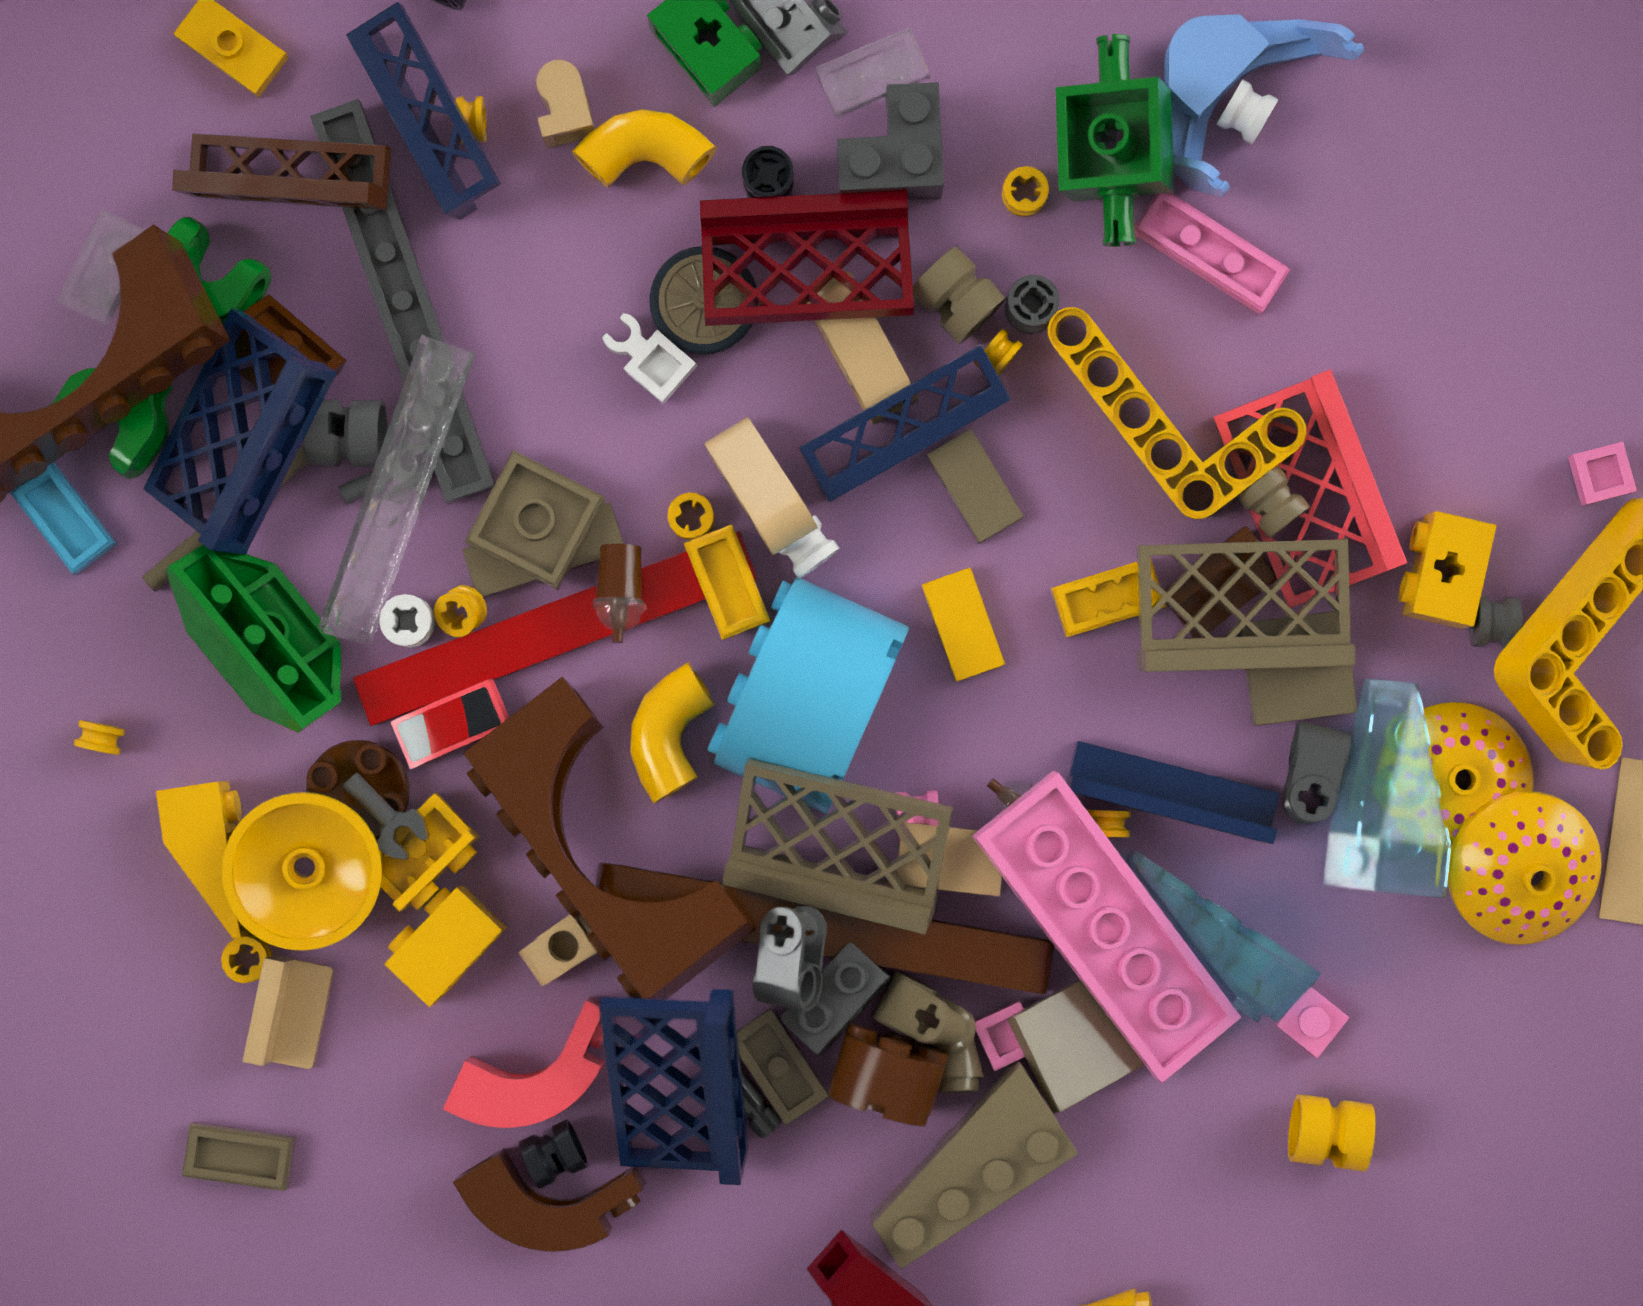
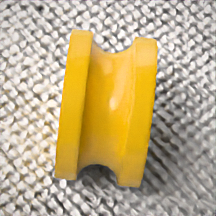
M464 96L457 97L456 103L478 142L486 143L487 115L484 96H476L473 102H467Z
M1023 166L1014 169L1008 174L1003 184L1001 193L1003 204L1014 215L1021 217L1033 216L1046 203L1049 193L1048 180L1041 171L1034 167ZM1016 181L1023 185L1032 181L1038 187L1033 195L1039 198L1033 203L1027 198L1018 202L1013 197L1017 188L1012 187V185Z
M1004 328L984 350L998 376L1023 346V343L1019 340L1017 342L1010 341L1008 339V331Z
M687 492L679 495L671 502L668 508L667 519L671 529L677 536L684 540H693L711 531L715 515L711 504L704 496L698 493ZM687 503H692L694 509L699 504L706 512L699 518L702 526L693 531H690L688 524L683 529L677 523V520L683 516L681 507Z
M458 585L450 589L448 593L439 597L434 606V616L438 626L446 634L453 637H463L471 633L473 629L479 627L484 622L487 615L484 598L476 589L468 585ZM455 604H457L458 609L462 606L467 612L466 618H464L463 613L459 616L454 610Z
M86 720L78 721L77 726L81 728L82 734L79 738L74 739V746L120 755L121 748L117 746V740L125 735V729Z
M1087 810L1106 837H1130V831L1125 828V821L1131 818V811Z
M253 935L235 938L226 945L222 952V969L235 982H254L260 979L263 960L266 957L272 956V950L266 942ZM245 944L252 946L251 954L258 952L260 958L259 964L250 967L249 974L242 972L243 964L236 966L234 960L235 954L244 951Z

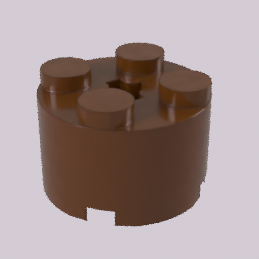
M848 1023L830 1082L831 1086L828 1096L844 1105L863 1112L869 1109L883 1114L882 1118L913 1126H926L928 1117L931 1116L949 1054L923 1045H919L917 1051L913 1049L916 1042L913 1038L886 1031L885 1036L879 1039L877 1038L878 1031L859 1024Z

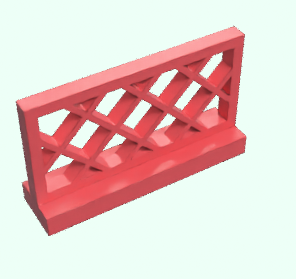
M1331 369L1314 375L1308 380L1213 417L1225 446L1233 440L1227 425L1228 423L1245 416L1259 420L1264 415L1257 413L1258 411L1275 405L1274 409L1281 408L1285 400L1305 393L1312 410V415L1306 426L1304 443L1294 453L1289 466L1283 463L1278 465L1281 470L1286 471L1285 475L1288 477V481L1291 474L1320 486L1308 514L1303 513L1299 516L1305 519L1296 541L1303 540L1310 522L1338 533L1337 539H1344L1345 536L1364 544L1372 566L1354 573L1349 572V585L1407 564ZM1276 419L1267 427V436H1269L1272 427L1297 436V429L1278 422ZM1315 421L1323 440L1309 435ZM1306 441L1327 449L1331 463L1323 480L1294 468ZM1235 450L1228 455L1237 479H1245L1252 474L1255 467V459L1252 454L1245 450ZM1238 451L1252 457L1247 471L1244 468ZM1334 469L1342 488L1328 483ZM1325 488L1345 496L1350 511L1342 528L1313 517ZM1250 510L1262 542L1276 541L1272 537L1268 538L1261 529V514L1257 515L1255 511ZM1353 517L1361 537L1347 531ZM1334 550L1331 551L1327 562L1310 556L1308 561L1324 567L1317 582L1321 587L1329 570L1335 572V566L1332 565L1335 559ZM1287 551L1293 560L1295 555L1300 556L1303 553L1302 551ZM1267 552L1278 580L1289 566L1285 564L1283 567L1280 557L1274 552ZM1289 580L1281 587L1285 601L1290 608L1307 602L1316 593L1313 589L1294 595ZM1335 585L1328 591V593L1335 591Z

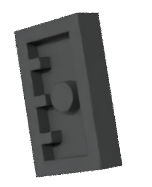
M729 0L787 75L796 74L831 40H840L847 33V30L839 21L842 19V14L832 0Z
M848 943L822 971V990L815 1007L809 1011L788 1008L781 1015V1021L815 1054L824 1055L846 1031L848 1023H853L889 984L892 976L881 966L876 965L855 944Z

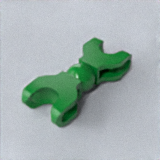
M184 217L176 221L167 233L181 241L222 325L231 308L244 312L264 297L271 283V272L268 266L258 260L246 258L238 261L233 269L222 279L211 282L203 281L200 264L210 244L209 234L205 226L193 217ZM87 368L71 375L52 404L76 390L96 368ZM171 385L166 390L152 394L131 408L130 413L125 418L118 421L119 433L109 453V459L113 469L126 479L141 476L154 461L169 437V420L165 412V401L174 388Z

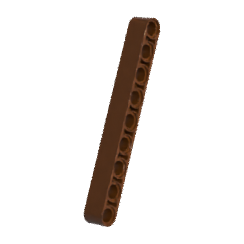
M599 862L595 886L621 899L652 903L674 900L690 895L713 881ZM723 885L756 927V930L741 942L759 945L761 922L768 911L778 907L794 909L799 906H807ZM816 908L824 916L827 923V936L823 956L835 958L848 943H853L878 966L1047 994L1055 948L1050 940L933 919L925 935ZM782 925L774 926V931L782 930ZM814 930L805 931V935H813Z

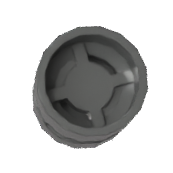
M324 399L304 437V449L308 465L310 467H339L344 459H348L354 467H383L386 461L388 444L385 403L383 400H353L349 407H344L338 399ZM339 432H344V437H339Z

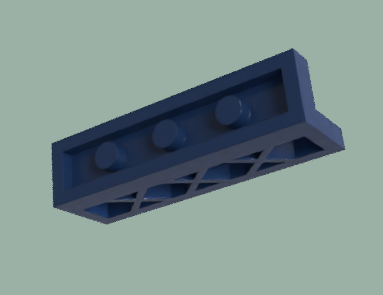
M396 2L347 33L346 36L444 214L461 220L477 210L474 203L476 199L501 185V182L402 4ZM395 21L404 34L399 57L392 55L379 32ZM411 50L419 62L409 60ZM407 66L424 70L429 80L424 102L417 100L405 78ZM436 94L443 107L434 105ZM432 111L448 115L454 125L449 147L442 145L430 124ZM461 139L468 152L459 150ZM457 156L473 160L483 179L466 189L454 167Z
M978 345L798 448L815 476L816 484L825 500L831 502L1010 401L1011 398L983 347ZM976 360L989 385L969 396L952 392L958 369ZM948 376L945 389L931 386ZM921 390L943 395L938 414L923 422L906 417L912 395ZM950 397L961 400L947 408ZM903 401L900 415L886 411ZM879 415L898 421L892 440L879 447L861 443L868 420ZM904 423L915 425V427L902 433ZM858 427L854 441L840 437ZM831 441L853 446L848 464L827 476L814 451ZM859 448L870 451L856 459Z
M1076 741L1066 781L1074 794L1254 841L1274 844L1277 829L1272 828L1271 825L1279 793Z

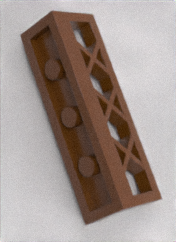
M192 133L190 170L173 169L172 191L200 198L386 210L391 147L386 145ZM223 147L234 163L223 173L206 172L207 148ZM235 148L248 150L240 155ZM263 150L272 151L282 164L271 176L256 175L248 165ZM283 151L296 153L289 159ZM311 153L320 154L331 167L320 179L304 178L296 168ZM332 155L345 156L337 162ZM360 156L375 157L373 184L352 181L345 170Z

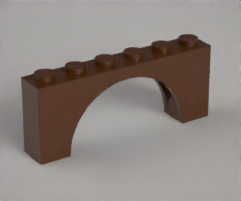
M153 224L111 253L116 263L121 288L119 318L112 341L92 374L68 396L45 408L23 413L0 412V503L5 499L7 493L26 480L34 479L43 474L48 465L67 452L84 446L90 436L109 423L125 418L130 413L131 408L150 395L166 390L175 378L194 365L202 364L211 359L217 349L230 341L181 241Z
M561 677L463 753L473 767L467 772V775L484 797L492 793L502 806V809L496 815L505 828L515 838L522 834L530 844L532 849L526 853V856L536 870L544 878L550 874L555 878L562 888L556 896L566 911L574 919L582 915L593 931L586 935L596 952L605 961L611 956L623 971L617 977V980L631 998L668 999L756 930V927L728 890L717 880L690 895L674 900L650 903L635 902L612 896L596 887L581 871L569 849L564 832L563 797L566 782L577 757L586 744L604 726L577 690L565 678Z

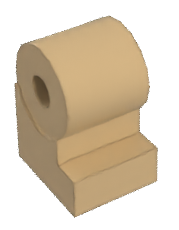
M552 60L546 63L538 72L536 87L545 107L551 111L550 115L538 117L542 138L547 149L581 141L595 127L585 87L577 68L564 60Z
M568 915L518 953L541 987L597 952L586 937L593 930L582 915L576 919Z

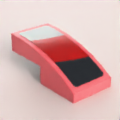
M488 679L419 708L390 723L410 769H413L480 741L507 720L509 715L494 680Z

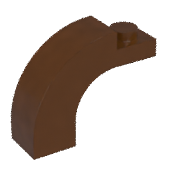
M503 1148L460 1174L453 1181V1184L475 1217L499 1237L528 1249L558 1252L583 1248L608 1237L612 1226L605 1213L610 1211L615 1218L641 1202L637 1194L643 1191L646 1182L638 1168L631 1167L584 1196L574 1199L550 1198L538 1193L524 1181Z

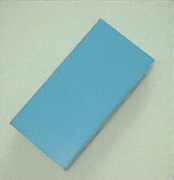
M54 462L48 465L43 474L34 479L26 480L10 492L72 574L78 575L118 544Z

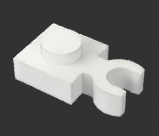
M623 313L620 320L631 329L629 339L625 342H616L607 333L602 339L611 352L617 355H629L632 358L623 368L624 371L664 405L697 367V364L658 330L648 340L643 338L637 320L631 315Z

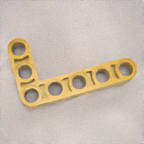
M1065 307L1057 311L1049 321L1047 327L1048 338L1053 347L1176 507L1189 518L1195 520L1205 519L1215 514L1257 480L1294 454L1304 443L1306 424L1302 416L1289 408H1276L1265 414L1202 462L1085 311L1076 307ZM1076 318L1084 322L1087 333L1081 343L1075 346H1067L1060 342L1058 331L1064 321ZM1101 359L1111 360L1118 367L1117 379L1107 387L1095 386L1089 376L1091 366ZM1131 400L1144 401L1150 409L1148 421L1140 428L1132 429L1126 427L1121 420L1120 413L1122 407ZM1277 418L1290 419L1297 428L1296 440L1287 447L1274 445L1267 436L1268 425ZM1170 440L1180 446L1182 457L1176 467L1163 470L1154 465L1152 452L1158 443ZM1235 450L1248 451L1255 459V470L1245 479L1233 478L1225 469L1226 457ZM1195 481L1205 482L1213 490L1214 498L1212 504L1203 511L1191 510L1183 501L1185 488Z
M1643 498L1630 499L1622 506L1501 651L1495 661L1494 678L1499 688L1554 756L1564 763L1604 770L1612 767L1621 755L1623 744L1622 736L1574 673L1643 590Z

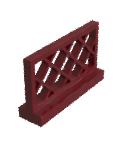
M907 190L699 200L705 326L914 315ZM898 236L899 247L885 260L866 246L875 237ZM824 239H839L849 246L834 262H831L815 249ZM787 241L797 250L780 265L763 252L772 242ZM736 244L745 253L728 268L713 256V245ZM857 254L876 267L861 284L842 270ZM805 257H808L824 270L809 286L790 273ZM754 259L772 272L757 289L738 276ZM899 261L900 271L894 267ZM714 271L720 275L716 281H714ZM886 275L902 287V299L880 300L869 290ZM832 278H835L851 291L842 302L828 303L817 293ZM781 280L800 294L789 305H775L765 297ZM729 283L747 296L738 307L715 308V296Z

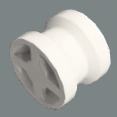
M1242 79L1216 125L1225 130L1234 128L1241 132L1244 141L1252 145L1278 99L1270 94L1265 96L1257 94L1253 91L1252 84Z
M816 515L812 516L818 527L816 530L779 551L780 555H787L794 563L793 572L798 579L808 575L840 549L835 540L827 539L821 532L822 523Z
M408 594L394 596L388 600L381 609L379 617L380 628L386 639L396 645L409 648L422 646L429 641L435 632L437 623L434 610L430 604L421 598Z

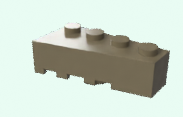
M1019 1060L1008 1066L1004 1074L992 1087L981 1095L965 1116L938 1141L936 1147L925 1159L915 1166L871 1214L874 1229L900 1269L1079 1154Z

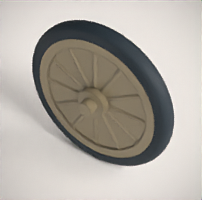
M702 246L688 248L676 253L657 272L650 290L651 315L657 329L679 349L695 354L721 352L738 343L750 330L752 324L705 326ZM713 247V256L728 268L739 259L728 251ZM746 267L738 276L757 289L755 280ZM714 271V281H716L720 275ZM729 283L715 296V308L738 307L747 296Z

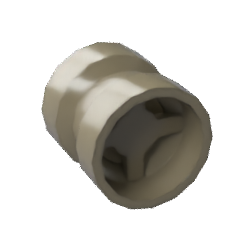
M1279 466L1265 474L1237 497L1247 510H1253L1257 515L1261 514L1260 527L1268 538L1274 536L1310 508L1300 494L1291 495L1289 493L1290 489L1287 486L1288 477Z

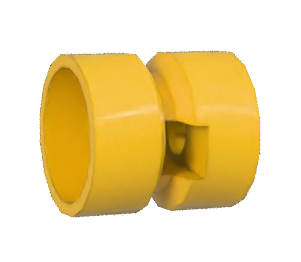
M1297 1094L1291 1109L1288 1129V1157L1290 1162L1322 1165L1326 1159H1330L1334 1168L1366 1171L1371 1161L1375 1139V1110L1373 1105L1341 1100L1336 1107H1332L1328 1098Z

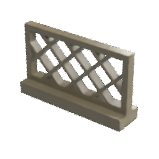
M1348 539L1137 545L1140 649L1137 650L1138 671L1166 672L1356 666L1355 644H1351ZM1334 550L1335 573L1321 587L1301 566L1315 551ZM1285 551L1304 552L1294 561ZM1253 552L1244 562L1233 554ZM1264 552H1274L1289 566L1270 588L1249 569ZM1222 553L1238 569L1217 590L1197 569L1211 554ZM1184 554H1201L1192 564L1181 556ZM1151 555H1170L1186 570L1166 592L1151 578ZM1294 573L1316 592L1297 613L1276 595ZM1243 574L1264 593L1245 615L1223 596ZM1190 576H1193L1212 595L1193 617L1172 598V595ZM1334 585L1336 600L1328 593ZM1151 588L1160 596L1153 606ZM1321 599L1325 600L1336 611V634H1317L1302 620ZM1271 600L1291 620L1277 635L1265 636L1250 620ZM1218 601L1239 620L1224 637H1213L1198 623ZM1167 603L1187 623L1172 639H1153L1152 617ZM1296 625L1306 633L1304 635H1288ZM1244 627L1254 635L1235 637ZM1194 628L1203 638L1184 637Z
M749 758L745 764L731 855L725 866L722 885L926 935L936 911L939 895L937 891L954 807ZM756 777L776 781L786 797L767 808L754 791ZM793 786H797V787H801V788L796 791V789H795ZM812 791L826 793L837 809L817 820L802 797ZM844 798L851 799V801L847 803ZM864 803L876 805L888 819V822L868 833L853 810ZM792 804L807 827L788 838L772 815ZM751 808L757 813L752 818H750ZM895 810L901 811L903 813L898 815ZM916 815L939 820L936 836L920 845L904 824V822ZM843 816L859 839L838 850L823 827ZM760 822L764 823L778 843L767 851L745 846L748 830ZM895 829L910 851L889 862L874 840ZM814 834L829 856L818 863L806 861L794 845ZM864 846L879 869L869 875L855 873L844 857ZM933 848L932 858L930 861L925 852ZM916 859L928 876L926 889L905 885L895 870Z

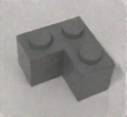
M939 82L888 84L885 98L887 136L837 139L839 193L907 190V200L941 198L944 178Z

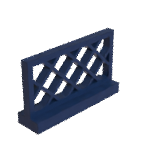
M231 308L223 324L230 341L217 349L213 357L204 363L143 490L199 532L201 535L198 541L211 551L246 554L337 373L322 362L308 359L243 311ZM244 329L249 334L252 354L237 360L235 342L241 330ZM281 356L286 360V363L276 383L271 385L267 360ZM254 365L258 390L243 395L239 370ZM225 376L229 400L215 405L212 389L217 379ZM260 401L262 412L253 430L249 431L245 406ZM231 411L235 436L221 441L217 416ZM203 421L207 446L193 450L190 434L195 424ZM237 446L239 458L231 474L227 476L223 451ZM209 456L213 481L199 486L195 460ZM181 466L185 491L173 494L165 488V485L173 469ZM215 491L216 504L207 520L203 516L200 496Z
M711 989L709 1001L602 997L599 1011L620 1166L718 1171L720 1184L741 1185L749 1147L733 990ZM615 1016L634 1017L645 1027L633 1036L616 1023ZM673 1019L696 1020L697 1030L685 1038L669 1026L668 1023ZM654 1034L674 1047L663 1057L644 1044ZM630 1053L650 1066L639 1076L621 1063V1060ZM683 1055L701 1067V1071L692 1078L672 1065ZM661 1074L676 1085L678 1089L669 1096H665L650 1085L649 1082ZM635 1093L654 1105L644 1115L626 1102ZM689 1095L703 1105L706 1110L694 1117L677 1104ZM664 1114L682 1126L672 1136L654 1123ZM642 1132L659 1144V1146L655 1149L632 1148V1139ZM694 1135L710 1147V1152L692 1151L682 1143Z

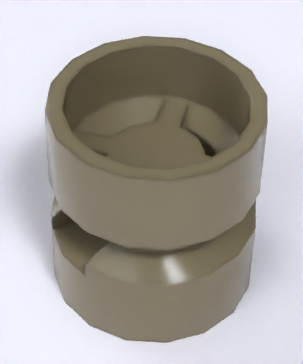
M954 246L913 285V297L928 313L938 312L941 315L939 325L960 345L972 336L1003 305L1007 297L988 277L978 279L975 276L977 266L958 246Z

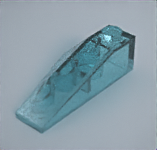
M1365 678L1352 732L1350 753L1342 775L1337 804L1330 826L1323 884L1370 891L1446 898L1451 841L1448 828H1444L1438 799V797H1441L1438 780L1434 779L1428 751L1430 739L1417 683Z
M1130 850L1125 859L1224 988L1237 996L1232 1005L1254 1021L1259 1022L1264 1014L1277 1022L1320 976L1321 973L1262 933L1246 928L1233 914L1206 898L1205 900L1192 887L1139 852Z

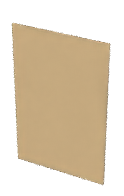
M1621 757L1599 918L1643 925V760Z

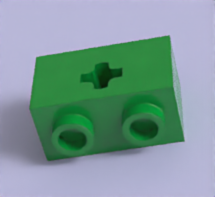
M665 0L647 14L650 30L714 107L762 69L761 57L758 53L762 49L761 43L744 23L737 28L727 16L726 12L730 7L726 0ZM703 31L710 37L717 34L718 44L714 47L707 41L700 44L699 34Z

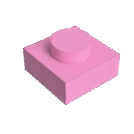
M1623 441L1568 456L1581 506L1637 491Z
M1305 983L1273 1024L1311 1055L1318 1058L1350 1017Z
M1019 1000L975 1020L976 1033L994 1071L1025 1057L1007 1020L1008 1017L1023 1010Z

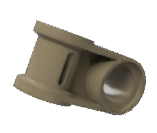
M895 970L873 1015L875 1020L916 1041L931 1044L951 1054L960 1053L968 1048L976 1032L975 1020L967 1009L937 994V991L932 987Z

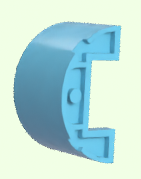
M798 577L795 578L792 584L783 580L771 606V609L778 612L771 628L760 625L748 654L757 657L749 676L739 673L727 699L728 703L735 705L728 726L721 722L719 723L707 751L716 754L714 765L740 777H743L745 764L750 758L842 780L910 627L815 584L798 579ZM756 777V784L786 797L776 781ZM793 786V787L796 789V791L801 788V787ZM812 791L802 797L808 807L827 815L832 801L826 793Z

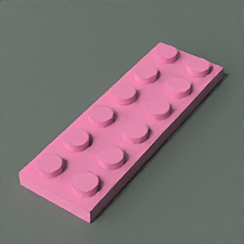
M1052 771L972 835V838L1157 1081L1163 1083L1242 1018L1058 772Z

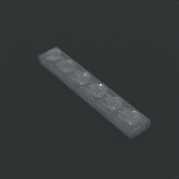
M421 334L318 628L323 633L367 645L372 644L379 625L381 609L388 600L475 353L468 349Z

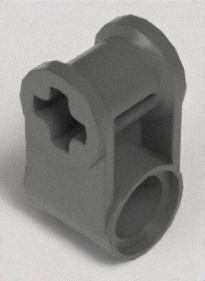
M1303 721L1297 723L1290 748L1289 770L1283 794V807L1286 814L1292 820L1301 824H1311L1327 819L1333 813L1337 804L1341 778L1350 753L1351 732ZM1312 787L1313 796L1321 799V805L1311 808L1307 813L1305 812L1306 804L1298 801V794L1306 792Z
M799 906L794 909L778 907L768 911L762 919L758 961L753 977V992L758 1002L804 1011L813 1009L817 1004L822 990V964L827 936V923L818 909L811 906ZM782 925V930L774 931V926ZM814 930L813 935H805V931Z

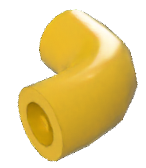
M640 109L612 116L591 131L573 149L572 154L593 177L607 188L627 168L634 163L642 161L657 163L680 184L685 185L705 168L715 154L717 147L699 130L673 114Z
M689 661L667 674L644 695L631 723L630 755L640 782L653 804L674 794L698 778L684 755L681 747V735L688 723L714 707L715 702L703 680Z

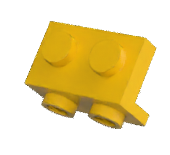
M434 793L418 809L427 823L428 840L419 839L409 827L401 826L396 832V840L405 847L410 857L404 860L385 855L380 850L382 859L381 888L395 901L392 905L399 912L407 910L411 905L417 911L420 910L440 890L434 882L448 869L454 874L458 873L478 853L472 845L480 838L479 834L438 793Z

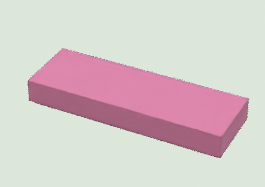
M1172 193L1155 194L1134 227L1137 237L1259 315L1263 313L1291 270Z

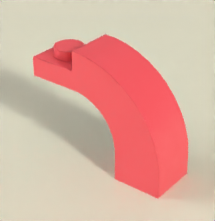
M591 996L585 1001L560 1056L544 1069L524 1074L511 1073L473 1056L469 1057L461 1068L443 1110L484 1126L516 1128L542 1122L567 1109L589 1088L606 1062L587 1052L590 1046L599 1050L603 1043L599 1011L601 1001Z

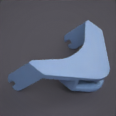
M1240 14L1199 16L1185 22L1175 32L1164 58V83L1171 89L1174 174L1189 189L1223 197L1230 189L1229 183L1227 181L1223 182L1218 178L1220 172L1212 165L1201 161L1208 120L1223 95L1241 78L1258 68L1319 55L1356 60L1364 52L1363 45L1352 41L1355 37L1352 31L1341 24L1303 19L1248 22Z

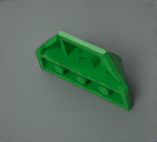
M203 544L167 567L166 573L186 632L251 712L300 733L341 703V643L276 564L248 554L211 551Z

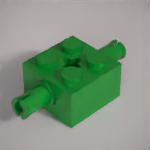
M1112 34V41H1108V35H1102L1096 38L1098 45L1099 82L1055 87L1059 191L1073 202L1096 199L1103 201V246L1121 247L1120 242H1124V246H1132L1136 244L1134 199L1140 195L1174 192L1171 89L1158 76L1130 79V36ZM1120 131L1123 134V139L1117 142L1115 148H1109L1107 146L1108 142L1115 141L1117 137L1116 132Z

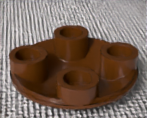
M351 740L334 745L326 750L308 770L306 792L332 797L352 808L367 823L377 840L380 838V825L342 786L358 772L395 811L406 812L410 789L405 769L392 752L377 743L365 740Z

